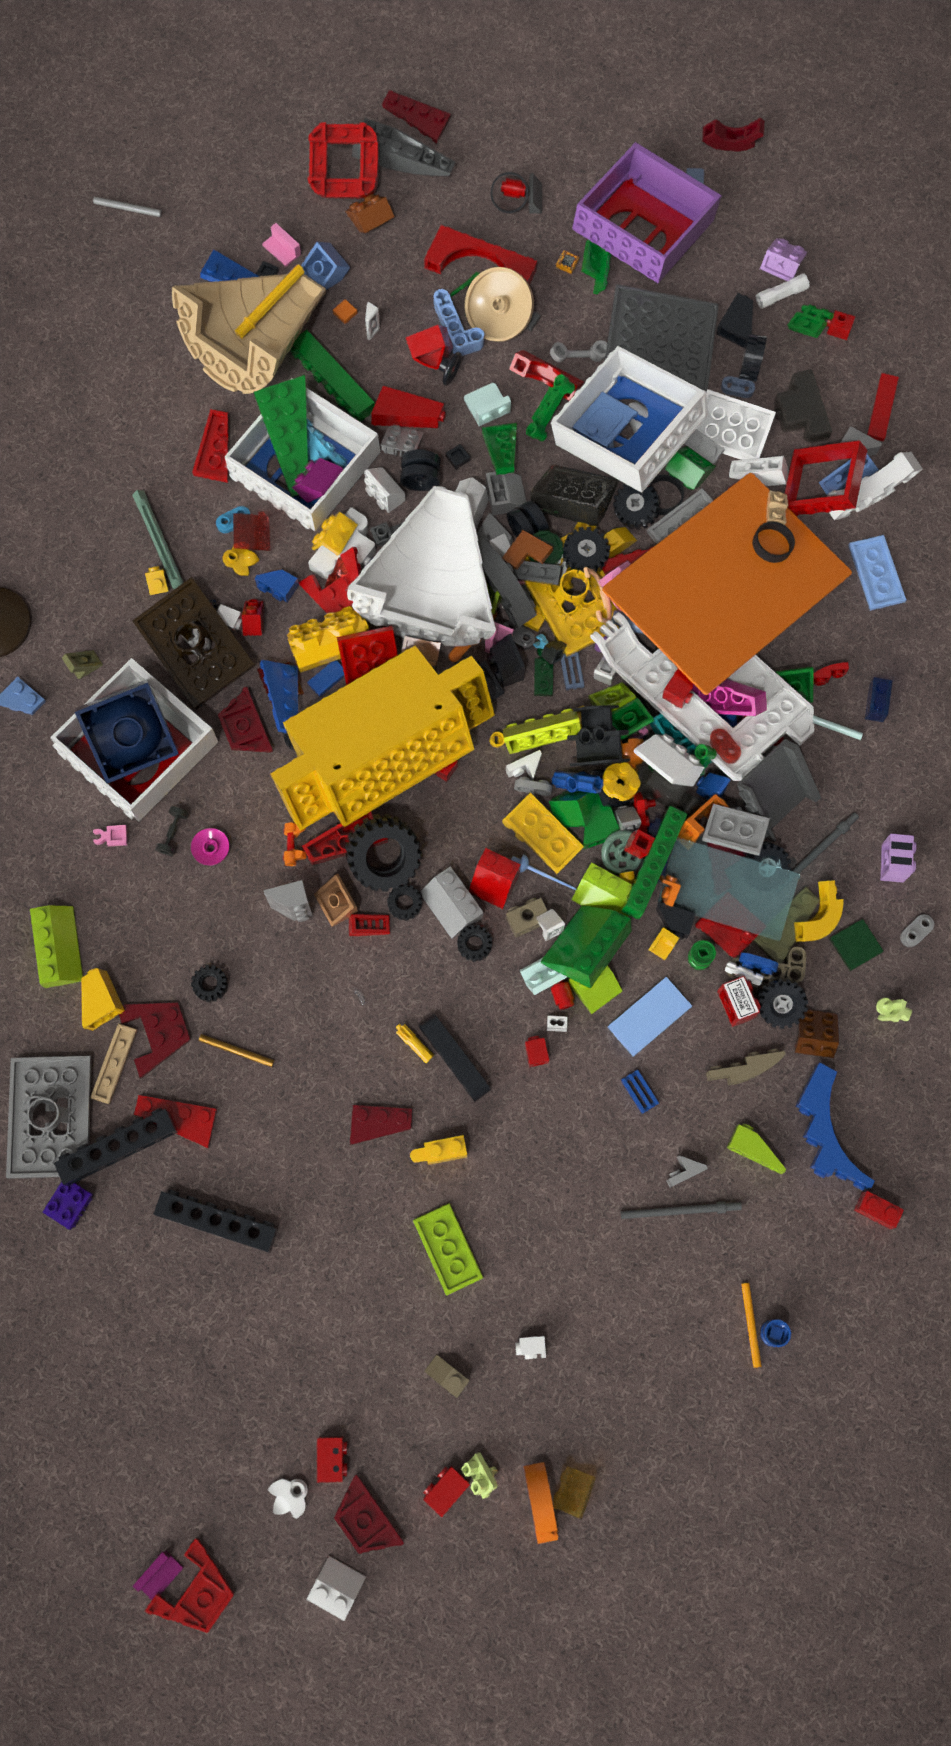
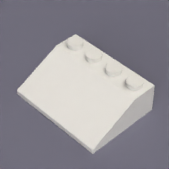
M707 389L708 416L698 426L697 430L725 449L723 454L740 460L760 458L776 412Z

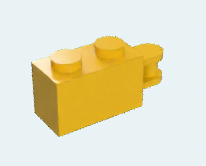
M464 1135L424 1143V1148L414 1149L410 1153V1158L413 1162L427 1161L428 1165L467 1157Z

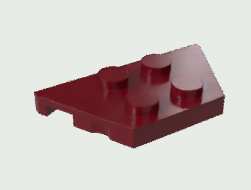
M246 686L218 714L219 720L232 750L271 753L273 752Z
M356 1474L334 1519L358 1554L403 1545L405 1542Z

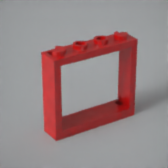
M858 440L795 449L785 489L788 500L787 508L795 516L802 514L812 515L819 512L829 513L837 510L845 511V509L856 508L867 455V449L863 443ZM851 458L844 495L796 500L804 465Z

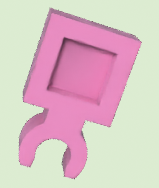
M126 825L107 826L106 832H103L101 829L93 830L95 835H101L100 839L93 840L96 845H101L105 841H107L108 847L128 845Z

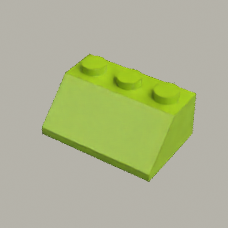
M591 862L572 901L581 906L614 910L628 917L629 915L621 912L633 885Z

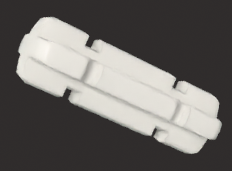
M729 961L725 967L726 972L734 973L739 978L745 976L746 980L752 981L755 985L762 983L763 975L759 973L754 974V971L743 966H736V963Z

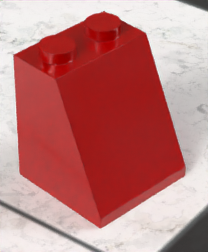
M485 848L476 866L469 893L503 909L519 878L521 864Z

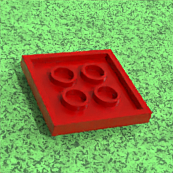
M392 626L337 637L346 685L398 656Z

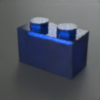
M873 678L868 689L865 712L866 720L884 722L889 712L893 680Z

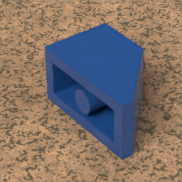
M709 773L706 778L702 776L696 784L698 786L696 793L707 801L715 794L721 798L731 780L724 776Z

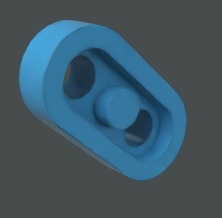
M239 506L220 515L216 520L217 529L221 533H230L248 524L251 520L250 511L244 506Z

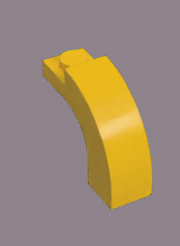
M835 880L818 882L819 910L815 917L809 921L794 922L796 942L822 939L830 934L839 923L843 911V899L836 900L837 887Z

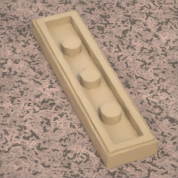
M118 1023L91 1094V1099L110 1105L138 1031L137 1029Z

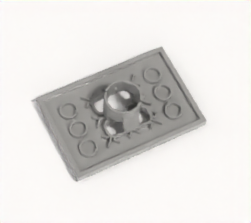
M91 1056L11 1058L7 1179L59 1177L54 1162L59 1160L58 1157L66 1153L73 1154L77 1152L78 1147L84 1144L89 1145ZM58 1098H67L68 1108L60 1107L56 1100ZM40 1103L46 1104V1111L57 1110L56 1119L52 1123H45L43 1128L33 1121L34 1109ZM60 1122L67 1124V1133L65 1135L55 1134V1128L58 1127ZM31 1126L43 1131V1133L39 1136H32ZM81 1158L77 1159L74 1163L75 1169H79L83 1165Z

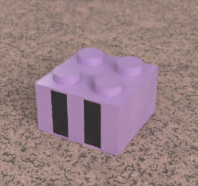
M890 834L882 843L881 881L903 883L915 872L916 861H913V854L916 852V842H914V836Z

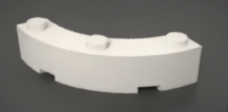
M900 452L884 468L870 477L862 478L856 508L845 509V511H831L829 513L834 520L848 517L851 514L850 512L854 510L858 513L896 491L894 489L895 486L901 482L907 483L923 468L912 452ZM845 489L834 490L827 497L844 495Z

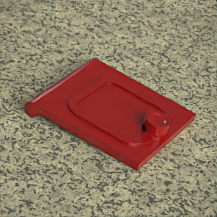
M728 891L695 923L696 928L701 929L733 959L737 958L767 927Z

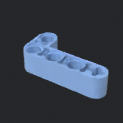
M445 289L437 290L434 293V308L441 325L447 327L453 345L452 352L454 354L461 352L463 356L481 350L484 346L483 330L472 328L464 331L448 291Z

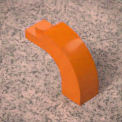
M541 1462L524 1466L537 1543L558 1540L545 1464Z

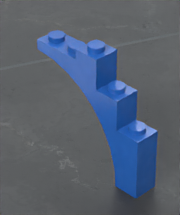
M819 1062L815 1066L795 1106L799 1108V1112L803 1115L813 1116L803 1135L807 1139L806 1142L814 1147L820 1146L810 1168L814 1169L813 1173L819 1177L832 1176L833 1172H836V1177L844 1181L849 1179L854 1182L853 1186L863 1191L864 1189H870L875 1181L862 1173L848 1159L833 1131L830 1118V1096L837 1071Z

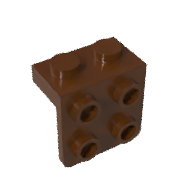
M808 1009L807 1012H804V1019H799V1035L795 1044V1053L834 1058L839 1045L838 1015Z

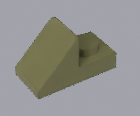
M94 650L66 653L62 657L70 672L75 673L78 679L85 677L103 665Z

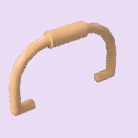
M584 567L585 577L589 578L590 574L593 575L600 587V595L604 608L607 611V619L602 618L600 610L596 611L599 622L606 623L612 619L610 599L602 591V587L598 582L601 580L594 570Z

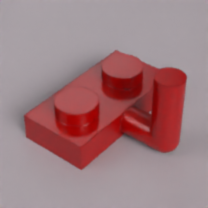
M641 792L633 796V806L641 819L639 830L647 834V827H650V823L645 810H648L650 807H656L655 799H644Z

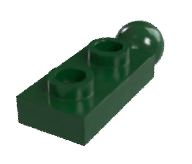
M537 648V654L540 658H535L534 696H553V664L551 665L542 658L543 649Z

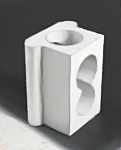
M547 1015V1031L566 1032L567 1016ZM554 1020L555 1022H557L560 1020L564 1023V1025H551L550 1021Z

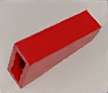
M382 386L371 413V425L438 428L440 422H444L446 411H444V403Z

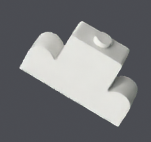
M351 507L345 516L358 525L340 555L351 547H356L358 550L356 555L358 563H360L361 573L363 568L372 560L376 553L375 543L365 537L368 533L367 518ZM323 545L320 546L308 562L310 570L324 579L333 578L337 573L336 567L348 573L340 555L337 556Z

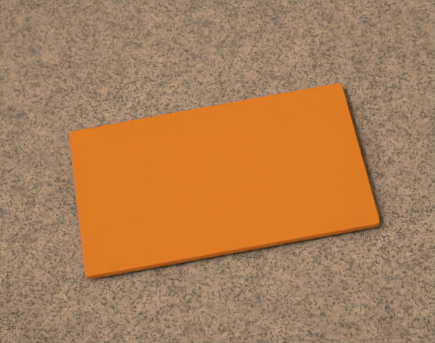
M748 473L602 588V591L704 695L711 693L852 574V571L788 508L785 511V526L790 529L795 539L793 551L786 560L778 563L765 561L757 555L752 541L758 528L766 523L767 500L770 490L753 473ZM766 529L758 533L759 543L767 552L773 555H783L789 552V543L780 532Z

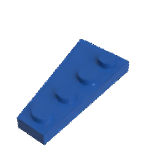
M261 660L260 667L263 669L264 682L267 684L269 691L268 697L273 705L272 712L278 732L287 733L283 722L298 714V666Z

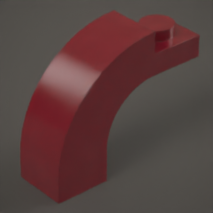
M760 117L744 127L732 128L725 126L715 119L703 126L702 141L717 150L745 151L755 147V140L764 136L765 120Z

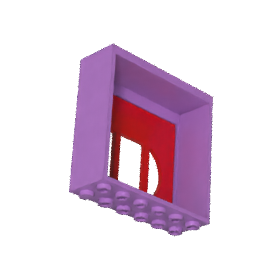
M635 142L577 204L572 229L627 263L635 270H638L649 279L659 283L714 221L722 195ZM632 212L620 226L609 221L617 213ZM637 216L656 226L644 242L625 231L626 227ZM663 231L666 243L662 249L657 251L649 246V244Z

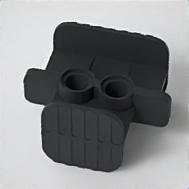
M619 705L573 708V712L581 711L582 729H580L578 735L567 736L568 741H576L577 763H570V766L630 762V759H622L621 736L629 735V730H617L612 726L611 709L619 708Z

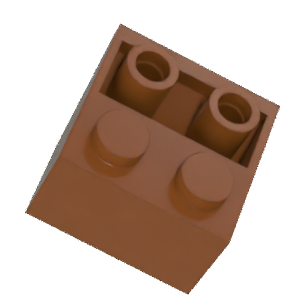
M373 193L368 197H364V200L360 203H352L349 205L350 208L345 210L356 228L362 233H367L394 218L387 198L373 195Z

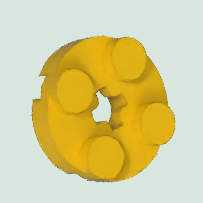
M626 762L610 765L602 776L603 791L609 797H615L619 801L631 799L641 785L638 774ZM622 779L624 781V785H622L621 783L618 784L617 780Z

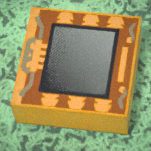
M563 251L556 263V268L572 274L579 262V257Z

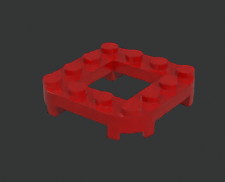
M360 122V124L319 123L308 137L310 142L308 183L312 190L322 198L361 199L370 196L372 193L374 194L378 185L379 140L375 131L363 122ZM328 144H361L359 179H327Z

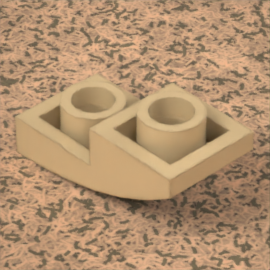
M769 491L766 522L786 524L787 494L779 491Z

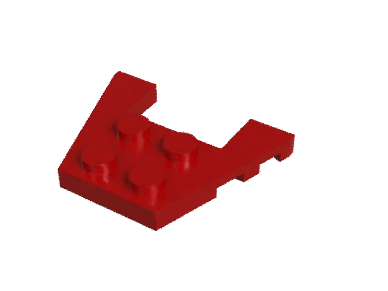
M351 547L340 555L348 573L323 590L315 575H309L299 582V585L326 613H335L345 607H352L353 601L348 600L347 591L349 585L360 575L361 570L360 563L357 560L356 554H358V550L356 547Z
M195 1538L184 1554L185 1557L201 1568L176 1606L157 1593L145 1612L208 1633L235 1594L200 1540Z

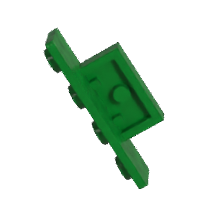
M588 239L585 243L581 272L595 279L593 294L597 295L604 291L608 285L607 277L612 254Z

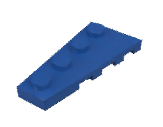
M215 250L212 251L200 272V278L210 282L259 277Z

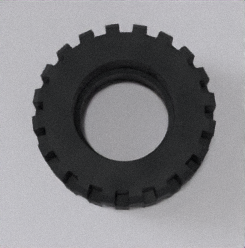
M378 814L373 815L372 820H369L368 817L363 820L364 824L361 826L357 824L354 827L355 832H350L348 836L349 842L345 846L347 851L345 854L351 872L366 888L370 886L371 890L378 891V888H381L382 892H388L389 888L397 890L399 889L398 885L402 883L405 886L409 883L407 880L409 877L414 878L416 875L415 868L419 869L421 864L419 859L422 858V852L417 836L406 822H402L396 816L392 818L390 815L384 814L383 817H380ZM379 839H395L401 847L397 860L391 865L382 868L369 865L366 860L368 848Z

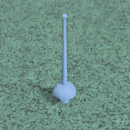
M524 854L521 859L515 856L511 859L521 864L520 873L529 869L573 890H577V888L530 866L529 859Z

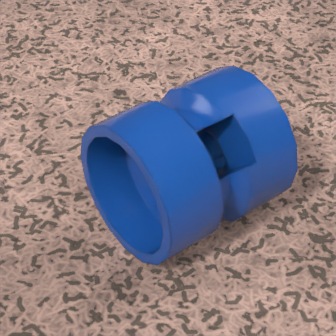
M768 1320L760 1328V1337L768 1346L782 1347L789 1342L791 1330L787 1323L782 1320Z

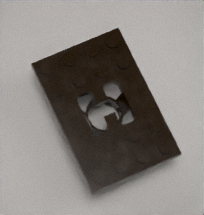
M192 577L132 620L194 709L199 708L256 666ZM199 621L203 626L195 625L194 623ZM190 628L198 629V643L191 649L184 650L180 648L181 646L178 644L179 635H182L189 642L195 637ZM205 638L213 639L215 642V647L208 652L203 648ZM184 654H195L197 660L188 665L184 660Z

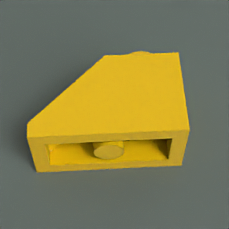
M626 527L615 528L605 534L604 539L607 538L609 541L608 545H610L608 559L614 558V556L620 554L637 541Z

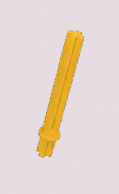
M296 265L251 314L243 318L244 321L234 330L237 336L242 339L251 328L254 329L255 324L303 275L304 269L300 265Z

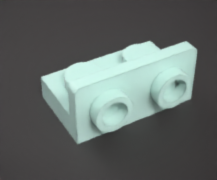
M543 958L520 970L526 986L534 995L567 978L563 974L541 964L540 961Z

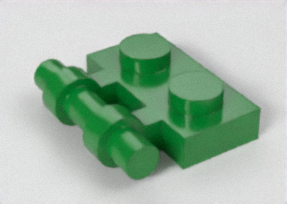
M811 304L803 305L801 308L803 313L796 312L787 326L789 330L818 338L827 325L826 319L832 320L834 313L829 312L828 309H818Z

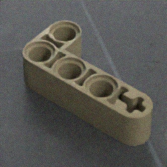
M792 948L786 955L785 964L778 963L777 971L781 979H784L785 976L792 980L790 972L797 973L798 980L796 981L798 984L804 979L806 952L803 948ZM792 953L798 954L800 961H795L792 958ZM734 958L731 960V962L736 963L737 966H742V964L739 962V958ZM727 972V974H728L730 977L735 978V979L739 978V977L735 976L734 973L730 974V973ZM760 972L763 975L762 982L769 983L768 980L771 978L773 981L777 980L772 975Z

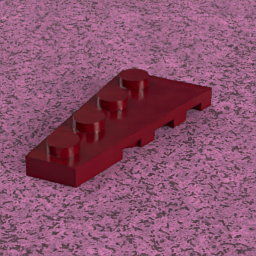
M390 90L382 102L384 109L397 118L406 121L409 126L418 129L425 137L428 136L436 144L451 118L450 113Z

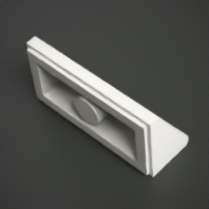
M368 302L365 321L367 339L371 340L380 329L378 308Z

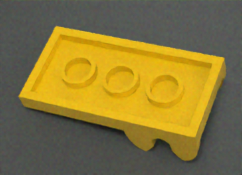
M531 793L502 820L504 826L512 829L516 833V838L521 842H525L556 874L584 847Z

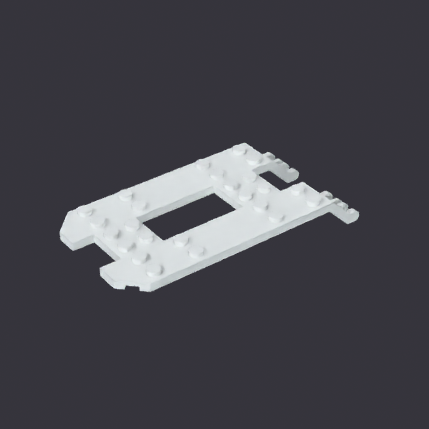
M617 612L613 616L614 621L621 626L619 629L611 620H608L605 625L600 627V631L607 636L606 640L596 631L590 635L591 639L600 648L609 666L696 747L699 744H705L716 749L717 755L711 761L733 781H741L765 758L762 754L785 734L790 736L800 746L814 733L813 706L756 655L727 679L766 691L767 710L757 716L745 717L732 728L693 691L692 694L694 696L689 704L685 703L682 709L662 698L665 687L678 667L660 649L653 654L638 641L627 619L621 613Z

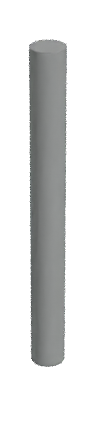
M94 197L93 199L94 204L156 217H161L162 210L100 197Z

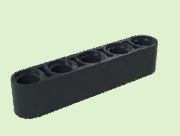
M434 1013L418 1024L420 1030L475 1102L491 1091L489 1085Z

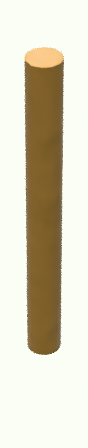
M203 1034L200 1035L198 1040L199 1042L271 1068L275 1062L273 1059Z

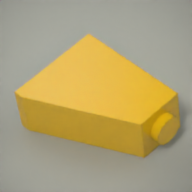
M94 968L81 978L83 1028L93 1031L125 1011L107 971Z

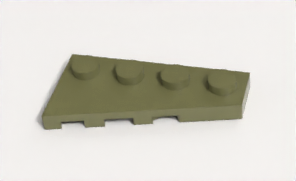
M805 887L766 925L767 927L753 942L773 961L782 963L796 941L794 922L808 921L820 900Z

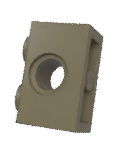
M532 898L525 902L526 905L521 907L514 906L508 910L506 920L515 938L541 927L537 917L547 912L542 898L537 900ZM528 912L532 914L533 918L525 920L522 915Z

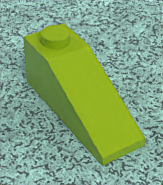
M747 1124L736 1126L727 1149L779 1174L785 1173L786 1168L758 1133L753 1131L754 1128Z

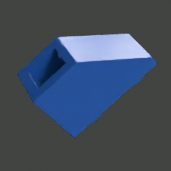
M282 569L256 575L255 577L257 588L264 593L269 592L276 600H283L287 603L299 586L298 578Z

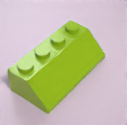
M48 905L31 908L30 915L40 985L44 988L81 982L83 972L73 906Z

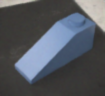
M868 454L866 455L862 478L870 477L879 470ZM851 459L819 482L827 495L834 490L845 489Z

